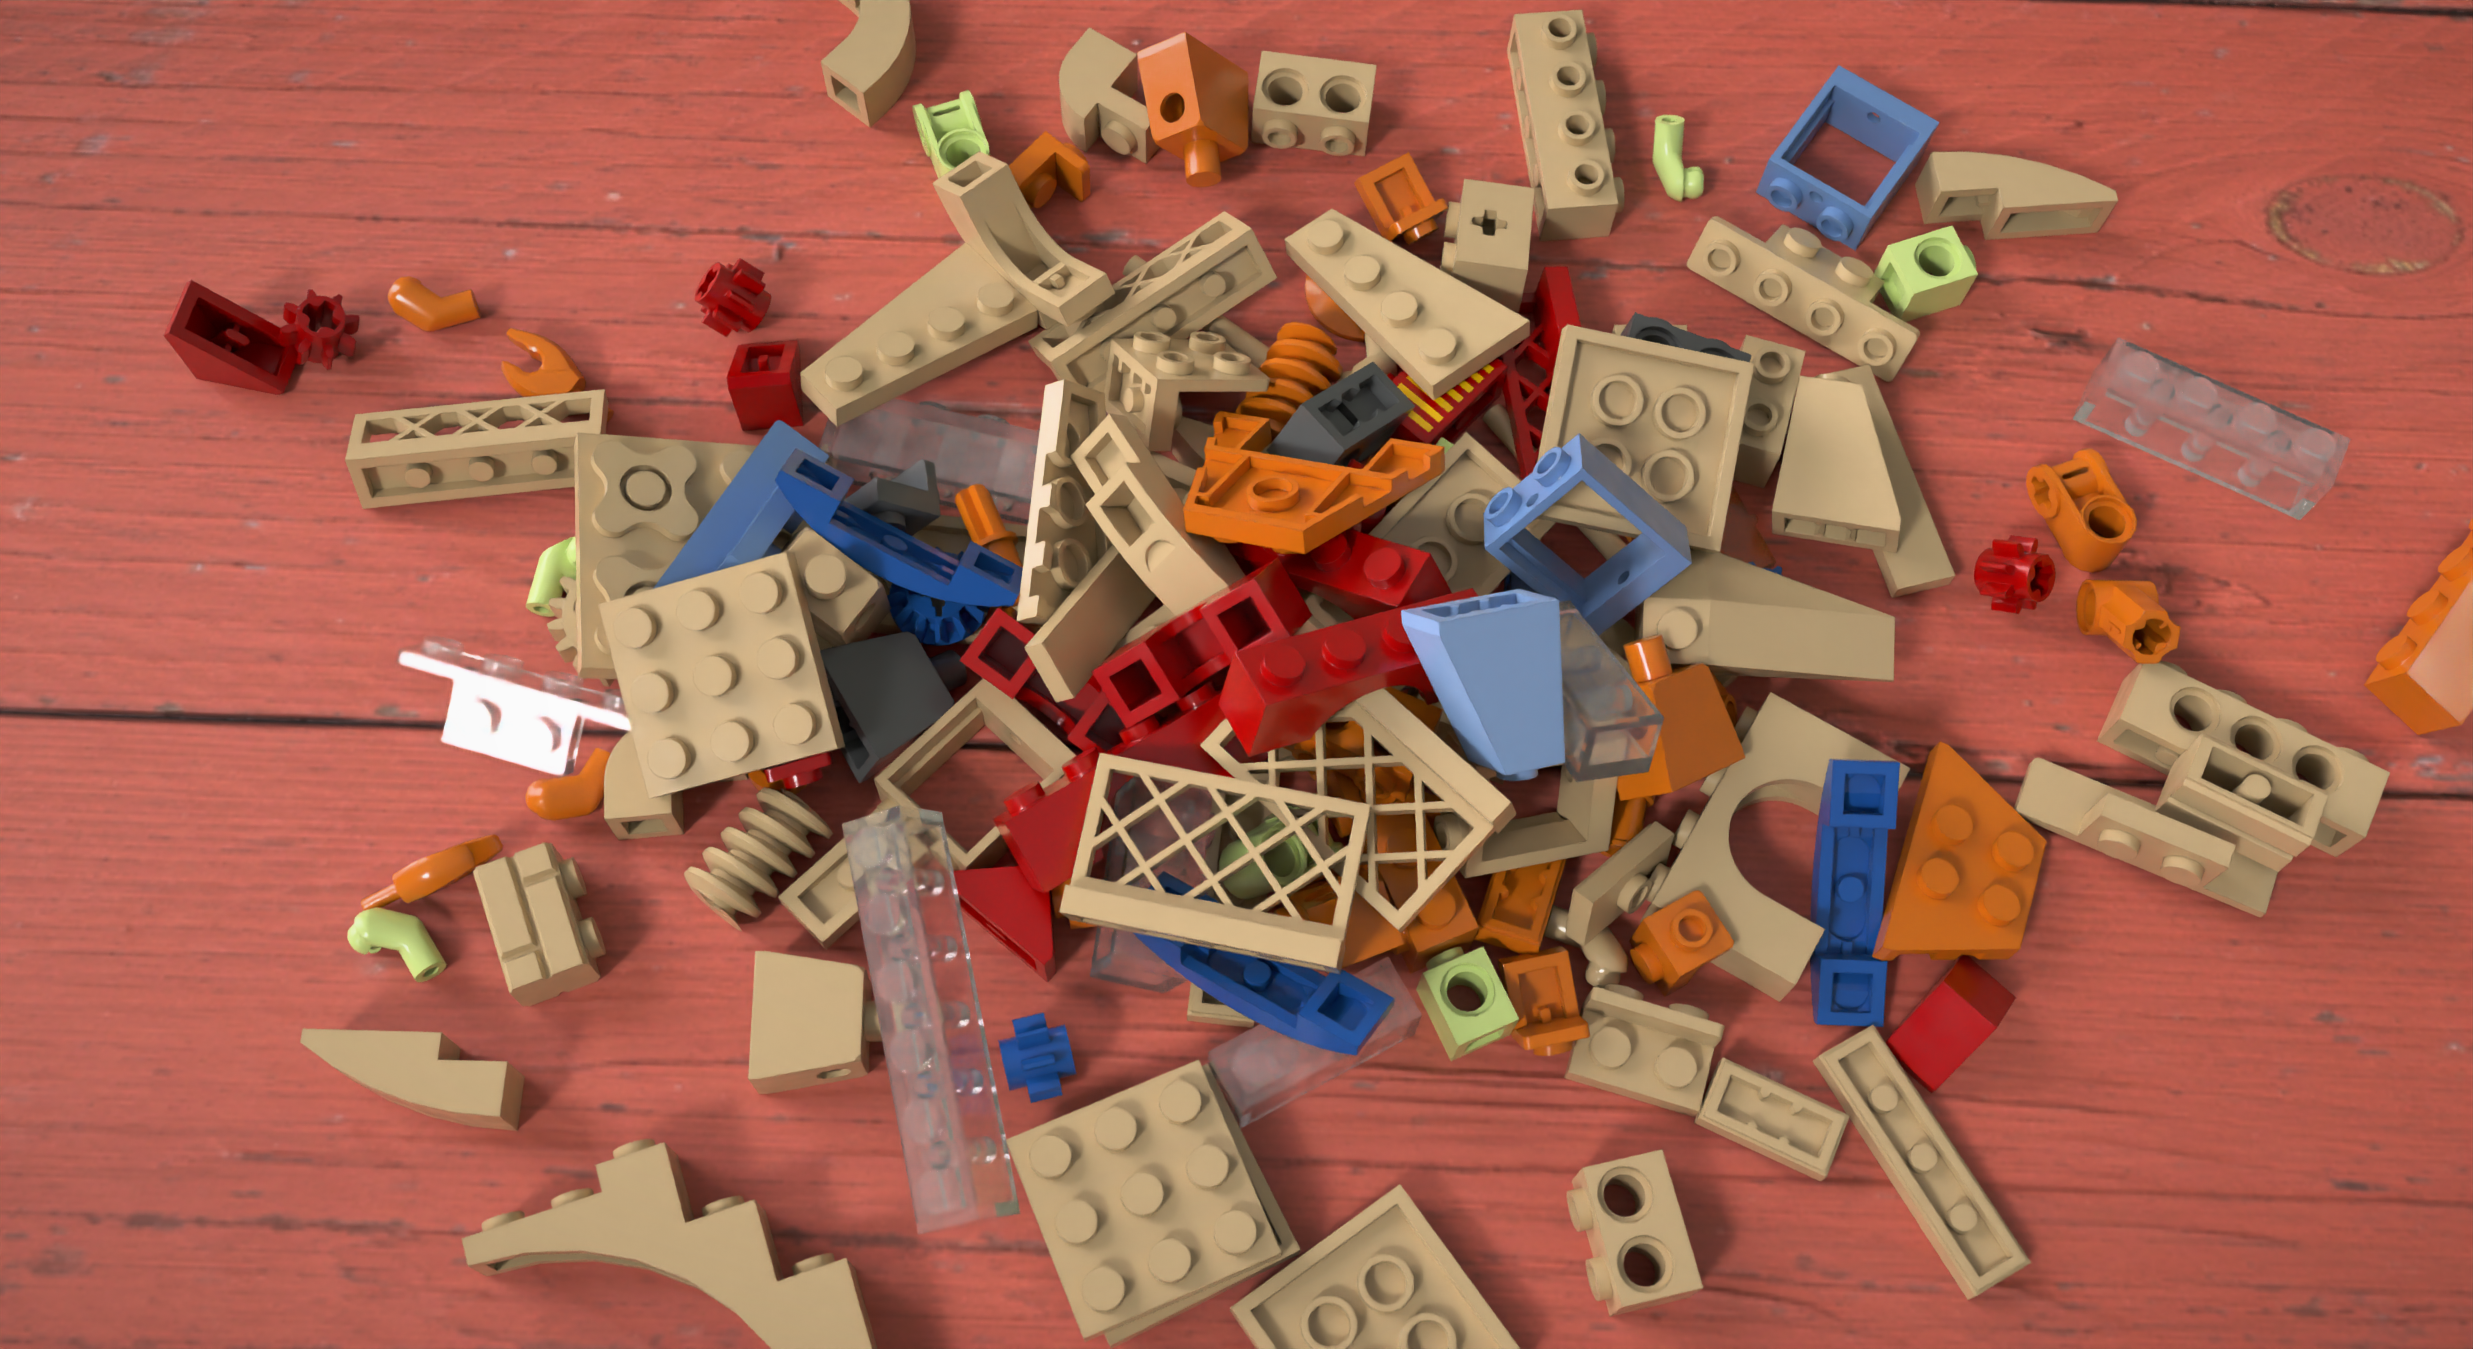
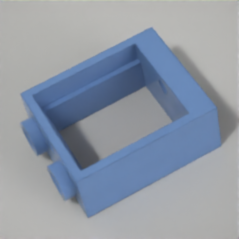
M1838 65L1768 160L1756 193L1768 199L1777 209L1790 212L1814 226L1825 237L1839 241L1856 251L1922 158L1940 122ZM1825 122L1896 162L1865 206L1794 166Z
M1580 433L1562 448L1554 447L1547 451L1538 460L1531 474L1513 489L1507 487L1499 491L1488 503L1483 513L1485 550L1538 594L1559 599L1560 612L1593 640L1692 564L1687 527ZM1581 481L1587 484L1642 532L1585 579L1525 529L1528 524Z

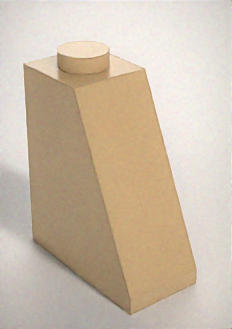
M1819 374L1815 378L1799 376L1772 508V534L1897 553L1902 519L1863 385L1851 383L1847 378L1836 374Z

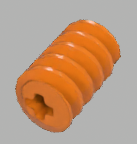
M1299 322L1285 323L1277 333V341L1267 351L1266 360L1258 368L1270 378L1268 391L1246 392V398L1238 405L1236 413L1270 419L1273 442L1302 403L1331 387L1330 382H1336L1341 378L1343 367L1334 357L1337 354V346L1333 339L1323 330L1312 325Z

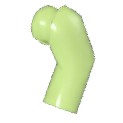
M1661 115L1655 119L1653 165L1667 196L1682 202V198L1697 199L1703 194L1704 174L1699 167L1684 168L1682 149L1685 119L1677 115Z
M575 536L553 545L540 556L525 606L529 611L546 617L555 616L548 604L552 598H562L564 589L559 580L563 576L576 580Z
M375 907L359 913L354 919V924L348 930L347 938L349 944L355 951L365 955L368 952L377 953L381 948L399 951L417 982L428 981L439 975L446 968L447 964L423 922L416 916Z

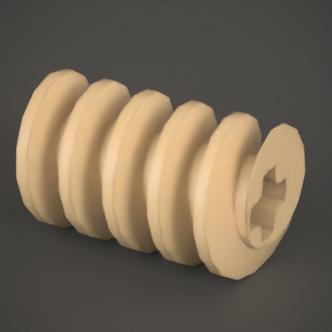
M764 787L756 794L764 813L750 807H745L738 814L739 819L746 832L726 827L720 833L728 852L711 846L705 849L702 855L710 873L692 866L684 872L689 887L699 899L722 919L741 932L742 930L734 917L737 911L756 918L761 914L752 895L758 891L776 898L779 894L770 875L776 871L794 878L797 874L788 855L793 851L809 858L814 856L815 852L806 835L809 832H813L829 839L833 834L826 822L796 795L783 788H780L781 792Z

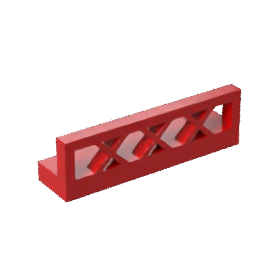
M1568 266L1544 267L1535 293H1523L1519 313H1533L1536 329L1529 337L1513 347L1516 349L1514 352L1511 348L1498 357L1500 361L1508 366L1502 388L1522 480L1533 472L1538 460L1542 432L1528 423L1526 415L1535 405L1547 412L1549 394L1547 392L1549 389L1551 390L1561 331L1567 324L1581 327ZM1524 356L1546 371L1547 378L1538 387L1517 373L1516 364ZM1533 446L1538 449L1535 453L1533 450Z

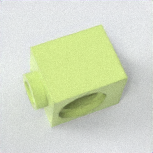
M1949 226L1888 245L1873 275L1885 281L1880 293L1891 314L1907 322L1961 305L1978 276L1972 251L1966 245H1962L1953 226Z
M1455 947L1438 954L1425 964L1428 971L1422 973L1416 991L1450 1061L1511 1035L1519 1021V1017L1484 947H1480L1467 954H1464L1461 947ZM1457 985L1470 987L1479 996L1481 1007L1474 1011L1459 1010L1449 1001L1447 990Z

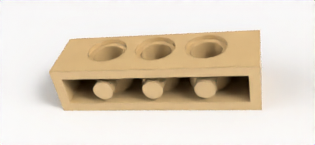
M2160 661L2157 664L2139 663L2122 681L2097 742L2167 776L2175 760L2186 749L2188 750L2190 745L2202 733L2237 748L2235 745L2237 743L2243 746L2251 756L2291 774L2294 779L2300 781L2297 773H2299L2310 784L2329 792L2315 837L2310 845L2334 857H2338L2366 838L2390 772L2369 763L2363 754L2353 749L2336 747L2309 734L2299 723L2288 719L2275 718L2248 705L2244 698L2234 692L2217 690L2189 677L2181 667L2170 662ZM2175 714L2183 717L2191 726L2192 731L2181 726Z

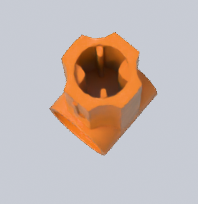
M2086 579L2082 582L2076 601V618L2082 634L2107 636L2136 663L2157 664L2166 653L2177 649L2181 627L2168 617L2167 611L2159 605L2158 592L2153 582Z

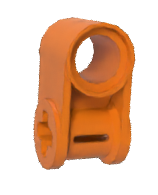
M2085 448L2076 452L2072 460L2049 467L2047 464H2039L2028 470L2026 476L2028 496L2033 507L2044 518L2068 562L2081 571L2091 573L2103 571L2110 567L2136 531L2137 518L2134 510L2127 504L2110 476L2109 469L2102 456L2092 448ZM2093 530L2099 532L2104 537L2097 535Z

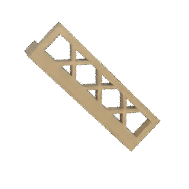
M1224 211L1113 284L1112 287L1115 294L1098 305L1096 312L1091 317L1081 322L1073 323L1069 327L1057 322L1050 329H1045L1028 342L1036 356L1053 371L1058 381L1066 379L1104 393L1111 338L1134 339L1135 332L1153 331L1165 334L1171 339H1186L1191 333L1197 332L1275 280L1277 276L1252 228Z
M605 389L355 414L345 462L363 509L575 487L574 442L577 432L606 434L609 403ZM590 413L589 420L560 422L569 415ZM507 421H525L516 428L498 429L499 426ZM462 427L453 434L434 435L444 428ZM400 433L389 441L370 443L371 435Z

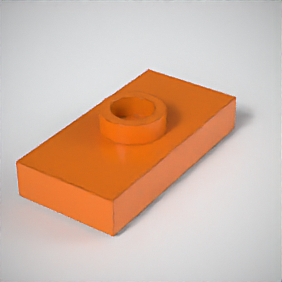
M1567 859L1492 873L1477 919L1479 929L1474 940L1521 954H1538Z

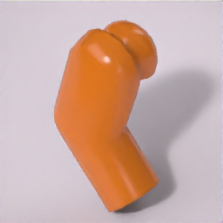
M410 276L397 279L389 289L388 301L394 312L426 332H433L481 319L479 306L471 289L440 297L423 286L421 281Z
M595 748L579 775L539 779L533 782L526 792L525 800L528 808L540 818L552 821L591 814L604 797V773L611 753Z

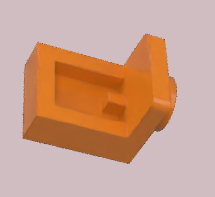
M1409 152L1359 177L1354 182L1381 236L1390 242L1404 237L1407 245H1411L1439 229L1435 220L1449 208L1444 198L1434 201Z
M1699 890L1687 894L1644 918L1629 940L1633 947L1630 950L1631 959L1638 973L1648 984L1656 983L1664 997L1687 985L1700 967L1725 954L1734 945L1732 937L1704 894Z
M1559 946L1540 950L1538 954H1521L1497 960L1501 983L1519 1017V1021L1513 1029L1511 1036L1524 1050H1533L1537 1056L1557 1055L1572 1050L1574 1048L1573 1041L1590 1037L1588 1022L1579 1014L1568 950Z

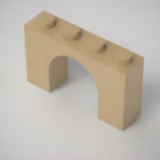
M1770 692L1758 712L1747 706L1734 729L1743 748L1745 758L1706 777L1699 791L1710 796L1700 815L1689 809L1673 836L1672 845L1680 848V851L1670 868L1659 862L1649 879L1652 881V888L1646 898L1651 903L1640 922L1695 890L1701 891L1734 941L1733 947L1728 952L1710 962L1780 1002L1798 982L1825 929L1765 896L1751 886L1742 876L1733 860L1729 845V827L1732 816L1744 807L1763 801L1793 803L1819 816L1829 759L1896 760ZM1900 763L1898 791L1910 770L1909 767Z

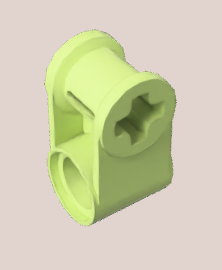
M969 90L960 92L959 99L925 108L922 103L912 106L920 140L926 155L931 158L938 179L979 151L990 156L989 144L983 132L975 101Z
M1287 806L1289 809H1298L1297 807ZM1272 813L1264 819L1265 822L1246 833L1254 847H1257L1287 826ZM1317 819L1307 827L1318 836ZM1329 833V847L1337 853L1344 846L1342 842H1334ZM1293 835L1262 856V859L1281 888H1284L1317 866L1296 835ZM1240 838L1230 843L1222 851L1219 860V871L1249 852ZM1255 861L1223 882L1230 893L1241 899L1248 900L1274 891Z

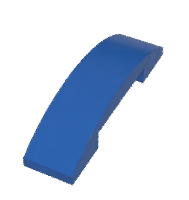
M795 448L780 469L775 482L797 513L817 534L855 563L875 575L900 587L948 602L988 607L1014 605L1020 593L1022 567L973 541H970L961 560L958 561L844 501L854 478Z
M1829 759L1818 816L1811 892L1810 921L1825 929L1810 957L1813 1018L1817 1025L1869 1027L1871 1025L1883 1027L1888 961L1878 960L1872 957L1883 919L1888 829H1896L1900 763L1897 761Z
M1165 871L1157 877L1167 893L1183 896L1194 889V887ZM1151 884V886L1148 888V889H1151V890H1155V889L1153 888L1152 884ZM1206 894L1198 898L1219 903V901ZM1133 933L1159 958L1215 999L1263 1026L1321 1049L1357 1056L1394 1006L1395 998L1341 969V974L1329 972L1327 976H1324L1311 968Z

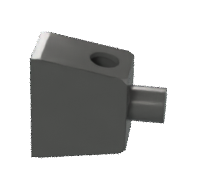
M908 631L826 648L820 651L845 747L840 748V751L859 783L868 780L891 764L955 704L949 691L963 686L967 681L966 667L959 661L961 657L955 651L947 650L929 658L916 635Z

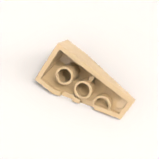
M1690 549L1692 564L1635 607L1634 641L1662 634L1672 669L1703 663L1710 668L1714 675L1877 682L1894 681V616L1719 552L1711 554Z

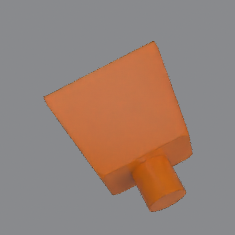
M1183 32L1138 51L1139 68L1153 140L1156 145L1184 160L1186 182L1188 185L1193 187H1210L1221 181L1220 162L1243 154L1248 147V72L1187 32Z
M1662 634L1642 638L1623 645L1633 682L1604 693L1602 699L1605 721L1623 740L1617 780V789L1621 801L1673 793L1745 758L1739 738L1708 666L1703 663H1697L1672 669Z

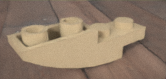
M1109 414L1071 455V458L1095 494L1085 505L1125 561L1175 616L1245 577V574L1224 543L1216 541L1213 537L1186 532L1183 512L1184 504L1126 415Z

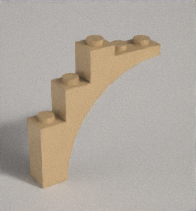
M644 1139L615 1149L613 1151L614 1159L595 1165L602 1190L600 1193L594 1194L591 1188L570 1191L552 1199V1209L525 1217L522 1211L501 1214L484 1221L481 1224L483 1232L462 1238L467 1265L485 1276L543 1263L603 1262L651 1270L700 1289L738 1314L771 1349H878L855 1268L847 1258L835 1261L834 1255L831 1253L814 1256L792 1266L794 1276L784 1279L766 1211L755 1199L744 1202L743 1196H732L706 1205L702 1208L703 1217L694 1220L678 1155L665 1142L655 1145L653 1139Z

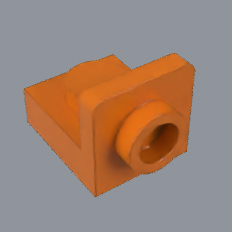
M1047 131L1040 135L1009 165L1030 209L1042 207L1051 198L1057 185L1080 202H1083L1090 195V166L1084 154L1071 143L1066 142L1062 144Z

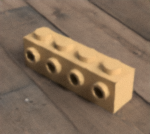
M1582 10L1514 14L1507 53L1530 187L1535 188L1533 204L1540 241L1607 237L1609 236L1615 214L1623 211L1625 196L1621 177H1613L1611 163H1613L1615 157L1614 133L1612 128H1604L1602 115H1604L1606 108L1605 85L1603 80H1595L1593 71L1597 60L1594 33H1586Z

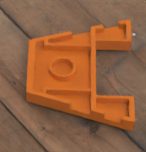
M1219 411L1213 421L1214 435L1207 438L1204 447L1203 467H1197L1183 508L1185 529L1187 533L1213 537L1216 541L1222 543L1241 542L1272 548L1275 552L1281 554H1306L1441 475L1445 471L1444 447L1390 438L1363 469H1356L1261 453L1272 442L1270 419Z

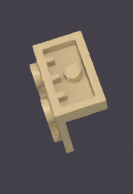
M1138 331L1134 333V339L1111 338L1104 389L1106 412L1108 414L1126 415L1149 451H1171L1173 431L1178 428L1182 417L1179 392L1268 391L1270 378L1251 363L1250 357L1235 351L1226 343V338L1219 334L1193 332L1190 334V339H1171L1169 336L1159 332Z

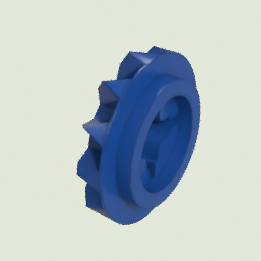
M935 547V549L958 561L961 560L964 554L963 551L958 554L944 552L939 547ZM892 583L889 595H887L891 607L890 612L898 628L902 632L908 631L916 635L920 643L934 646L957 643L972 635L982 625L990 608L988 606H974L945 601V606H942V616H937L936 607H933L930 597H921L922 594L900 587Z

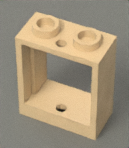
M984 678L874 779L882 801L877 808L904 835L911 829L927 844L922 850L923 854L946 878L955 870L992 868L1010 849L997 826H995L967 852L909 795L984 725L1044 779L1040 783L1043 789L1066 776L1061 766L1076 756L1015 698L1011 699Z
M1592 706L1563 711L1565 763L1557 764L1562 765L1557 812L1511 820L1499 834L1494 832L1459 870L1464 878L1609 850L1623 740ZM1454 730L1447 731L1446 744L1488 782L1489 778L1497 777L1496 771L1469 761ZM1441 812L1434 820V834L1442 850H1454L1473 830L1455 812Z

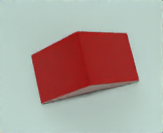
M193 280L186 283L164 333V337L196 379L280 395L284 393L297 362L298 352L294 344L283 345L279 342L280 327Z
M798 340L742 344L737 346L726 379L728 391L742 431L770 429L778 420L785 422L790 427L804 426Z
M1019 866L955 870L947 876L944 883L949 900L1048 983L1056 974L1051 890L1047 893H1042L1032 889Z
M1968 955L1960 956L1885 1040V1043L1901 1067L1932 1094L1998 1028L2016 997Z

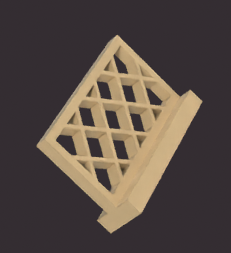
M1307 620L1293 636L1314 631L1317 628ZM1384 688L1366 694L1349 703L1332 715L1316 731V759L1279 761V750L1275 749L1268 751V762L1239 764L1223 749L1236 735L1227 718L1200 745L1235 779L1260 783L1251 774L1268 773L1269 785L1279 787V773L1316 771L1317 794L1327 796V770L1365 768L1366 804H1371L1372 810L1367 830L1368 854L1362 855L1361 865L1368 864V882L1358 875L1355 891L1400 932L1412 922L1494 832L1499 834L1517 814L1510 800ZM1355 721L1364 729L1365 757L1326 759V723ZM1374 739L1391 755L1375 756ZM1405 766L1414 775L1415 803L1376 805L1375 767ZM1424 785L1442 801L1425 802ZM1259 800L1286 826L1290 825L1276 803ZM1302 808L1289 809L1296 820L1311 811ZM1455 812L1473 830L1454 850L1426 851L1425 813ZM1326 813L1318 819V836L1308 827L1303 829L1323 861L1335 854L1329 847L1328 818L1344 816ZM1415 814L1417 852L1378 853L1376 815ZM1345 860L1332 868L1340 877L1343 875ZM1443 861L1427 878V862ZM1417 862L1418 889L1397 910L1379 894L1378 864Z
M1100 753L1070 885L1065 884L1059 912L1070 920L1341 974L1346 949L1345 940L1372 806L1371 804ZM1113 772L1141 777L1154 799L1122 820H1119L1107 801ZM1152 780L1175 785L1160 793ZM1191 787L1208 790L1221 809V812L1187 834L1167 803ZM1219 793L1240 796L1242 798L1228 807ZM1258 800L1276 803L1290 825L1257 847H1254L1234 816ZM1287 806L1311 811L1296 820ZM1161 808L1181 839L1146 861L1126 830ZM1105 812L1113 826L1100 834ZM1326 813L1354 818L1349 845L1323 861L1303 829ZM1229 821L1249 852L1214 875L1194 843ZM1296 834L1317 866L1284 888H1281L1262 859V856ZM1120 835L1139 864V867L1116 882L1091 878L1090 875L1096 850ZM1187 848L1207 880L1183 896L1167 893L1153 870ZM1345 860L1342 880L1339 885L1330 869ZM1255 861L1276 893L1252 909L1236 907L1220 884ZM1146 875L1155 890L1131 885ZM1321 875H1324L1338 896L1333 924L1327 925L1303 920L1288 897ZM1214 889L1223 904L1198 898ZM1282 902L1292 918L1266 912Z

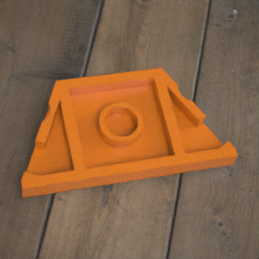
M1941 741L1928 755L1872 957L1881 961H1893L1899 954H1929L1930 960H1956L1963 955L1974 956L1979 960L2009 959L2021 948L2047 841L1948 744Z

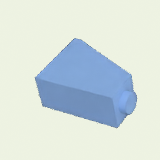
M1515 589L1401 610L1404 630L1469 761L1496 771V776L1499 779L1508 781L1529 780L1538 776L1539 768L1565 763L1559 599L1522 589Z

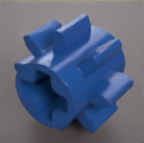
M1044 1012L1013 1019L1015 1037L998 1040L1009 1090L1027 1087L1031 1103L1063 1095L1059 1079L1076 1075L1065 1024L1047 1028Z

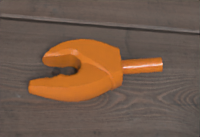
M515 328L507 330L506 334L511 342L527 351L532 359L542 362L541 367L537 371L529 373L522 371L519 367L507 361H502L501 371L508 383L522 397H532L585 390V378L574 360L563 348L550 339L535 333ZM609 407L607 422L610 421L614 414V411Z
M496 834L460 843L421 858L393 874V884L361 899V906L365 911L375 907L382 908L401 898L406 903L420 900L454 884L471 874L476 867L487 863L503 850L502 842Z

